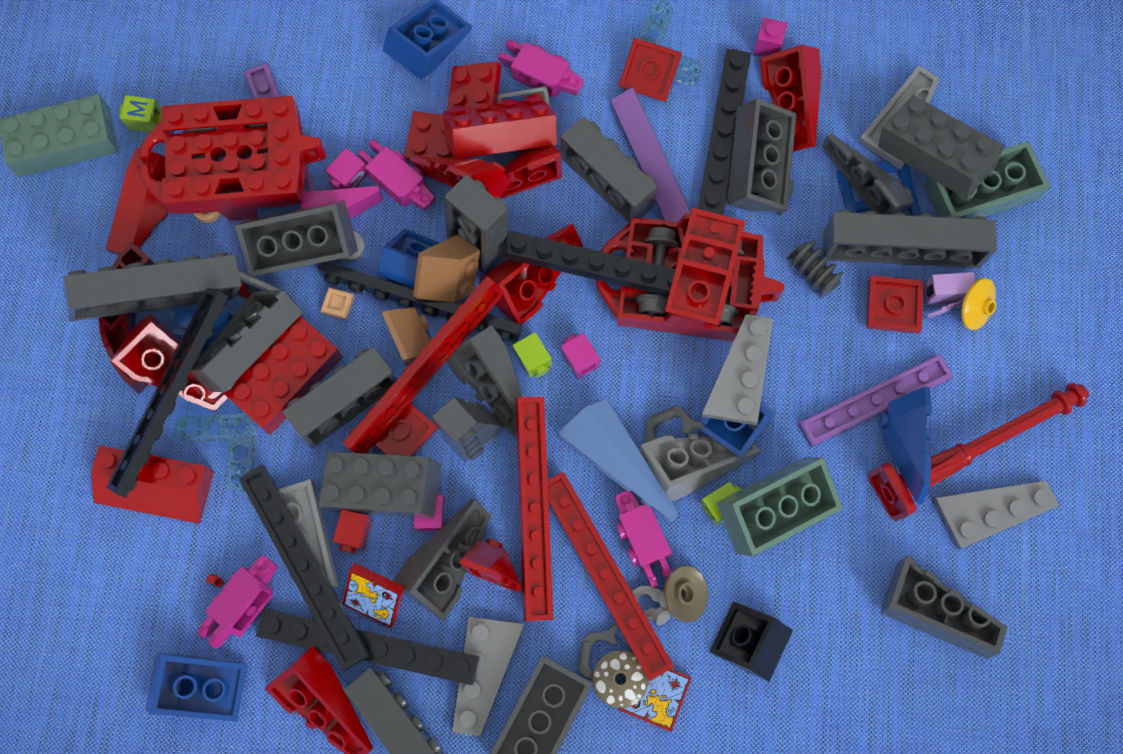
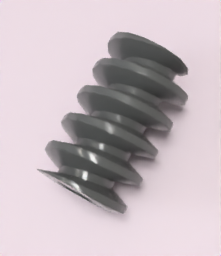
M812 240L798 246L786 259L791 260L795 258L792 266L794 268L801 266L799 274L801 276L808 274L805 281L808 284L815 282L812 289L813 291L822 289L819 298H823L840 284V279L844 273L842 271L836 274L833 273L837 265L827 266L826 263L830 257L820 258L819 255L823 249L813 250L812 248L816 241Z

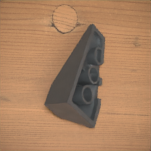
M832 133L826 136L822 145L823 149L871 211L890 215L896 212L904 213L910 208L914 200L906 186H903L899 180Z
M491 325L461 344L448 358L447 362L457 378L463 384L468 382L476 390L475 397L480 402L485 400L493 408V415L516 438L515 398L522 397L507 347L503 343L501 336Z
M471 499L407 560L393 581L405 587L404 594L444 621L463 591V588L460 586L467 571L462 567L460 561L479 540L482 541L491 515L475 499Z

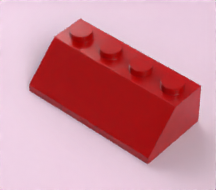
M98 446L91 470L94 503L197 524L201 523L214 474L213 470L204 465L150 455L148 462L142 466L137 476L136 486L125 498L115 494L106 487L125 450Z

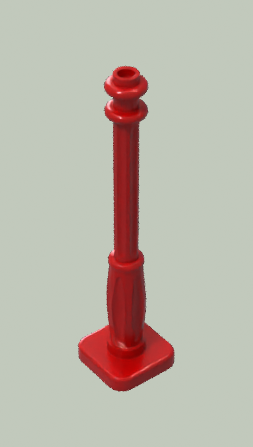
M1069 383L1065 388V392L1054 391L1049 401L969 443H957L954 447L931 456L930 486L948 478L965 466L971 465L973 459L978 455L1058 413L1069 415L1072 412V406L1084 407L1089 397L1087 389L1082 384ZM885 463L868 473L871 486L893 521L901 520L915 513L916 504L904 478L901 474H898L892 464Z

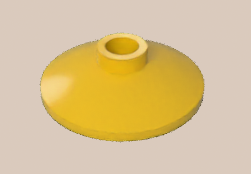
M980 278L967 291L961 313L962 322L967 329H980L996 309V288L992 280Z

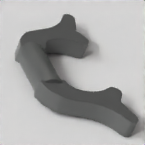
M677 405L671 406L649 417L646 424L647 435L644 443L657 439L656 428L659 424L674 417L682 419L683 432L687 435L693 429L704 428V424L700 421L692 420L682 407Z
M616 623L604 632L590 633L583 638L578 660V669L583 676L593 680V672L590 669L589 663L592 645L596 640H605L612 645L616 644L614 636L618 629Z

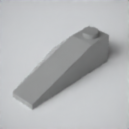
M689 434L688 438H674L673 435L663 436L640 446L643 458L671 502L687 496L760 453L759 448L754 443L741 459L712 437H698V434Z

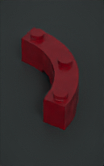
M130 242L112 266L116 270L127 268V265L133 263H143L144 266L155 265V263L134 243ZM136 313L99 318L102 343L110 360L129 333L135 328ZM111 362L121 378L137 393L140 394L149 385L146 382L132 379Z

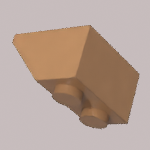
M455 235L420 252L418 255L413 296L417 299L456 302L469 296L475 288L474 283L479 266L480 250L459 235Z
M415 307L386 310L382 312V315L407 367L411 365L421 353V350L434 337H428L425 331L430 328L424 314L418 315Z

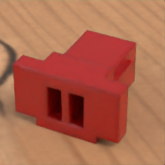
M209 574L206 582L221 588L224 580L215 574Z

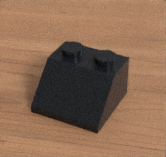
M733 602L709 652L769 682L793 630L775 617Z

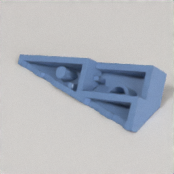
M607 399L583 408L558 432L557 437L561 441L566 440L576 448V452L582 456L584 454L594 461L596 468L626 491L630 492L632 490L643 499V504L647 507L653 506L665 516V520L668 523L676 519L678 511Z

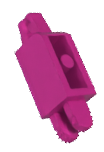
M507 40L505 48L517 55V57L507 55L504 52L498 55L497 59L499 62L511 68L512 79L533 89L547 87L549 97L558 96L560 91L577 96L584 85V79L570 70V63L561 56H553L545 52L538 45H531L526 42L524 45H521L512 40Z
M372 139L368 144L378 155L372 159L362 150L357 154L366 164L365 169L368 177L401 206H409L413 203L426 211L436 201L434 195L425 185L424 174L416 166L411 168L399 151L395 150L393 152L387 146L383 148L377 141Z
M624 491L615 496L619 512V524L615 526L621 540L626 539L631 548L627 550V554L632 565L638 564L639 569H643L651 588L658 586L657 579L650 566L659 563L662 574L667 580L671 570L666 559L671 557L672 552L652 508L646 505L640 506L631 491Z
M264 555L248 569L241 566L231 576L227 585L212 600L211 605L205 611L208 616L200 628H198V634L202 638L211 636L208 642L213 648H219L231 634L241 638L273 597V589L268 583L278 566Z

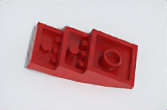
M692 208L665 312L719 326L746 221Z

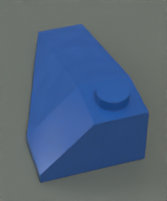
M926 386L890 401L886 412H881L879 418V428H883V440L915 502L918 504H922L930 486L931 453L927 452L929 439L931 438V428H926L927 416L932 414L930 387Z

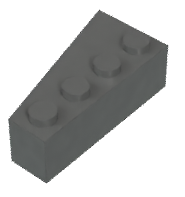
M283 290L253 292L201 354L199 361L192 367L190 372L210 392L228 391L234 386L236 380L303 312Z
M453 397L432 416L443 439L464 462L468 459L471 461L476 459L484 451L482 447L505 428L484 404L477 402L473 404L469 400L466 402L464 399Z
M905 556L897 563L880 612L881 614L988 659L1000 654L1007 626L976 604L972 605L961 597V593L954 588L950 589L937 580V576L915 564L916 561L909 556Z
M370 667L344 689L346 695L390 754H443V749L439 743L424 730L426 727L416 714L412 715L407 709L409 704L399 692L395 694L390 688V685L393 683L383 671L378 673Z

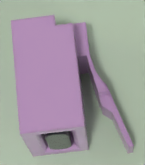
M974 272L932 275L924 284L926 305H948L943 306L939 311L928 314L925 318L928 319L948 312L950 309L962 307L967 291L975 282Z

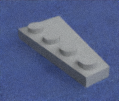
M918 65L863 133L859 143L901 170L904 162L878 147L882 126L913 95L930 103L940 78Z
M745 315L703 410L702 417L757 425L773 318Z
M309 479L279 489L332 587H338L339 584L321 507L319 506L315 481Z
M1047 481L933 499L958 550L1059 506Z
M469 617L464 653L479 656L480 660L474 685L459 682L452 732L476 736L482 735L525 624Z

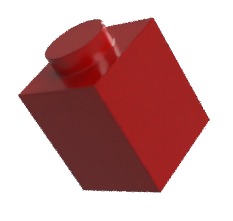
M341 509L333 542L340 545L339 550L355 554L356 549L364 551L373 519L368 515Z

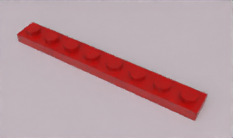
M487 276L482 283L477 285L474 292L458 307L450 320L440 328L437 335L421 350V353L411 365L405 368L403 374L386 390L384 396L368 411L358 426L349 433V436L343 442L348 449L355 453L366 454L505 294L491 278Z
M516 397L515 416L523 621L554 620L544 397Z
M561 472L548 479L549 505L649 682L674 668L672 661L565 473Z

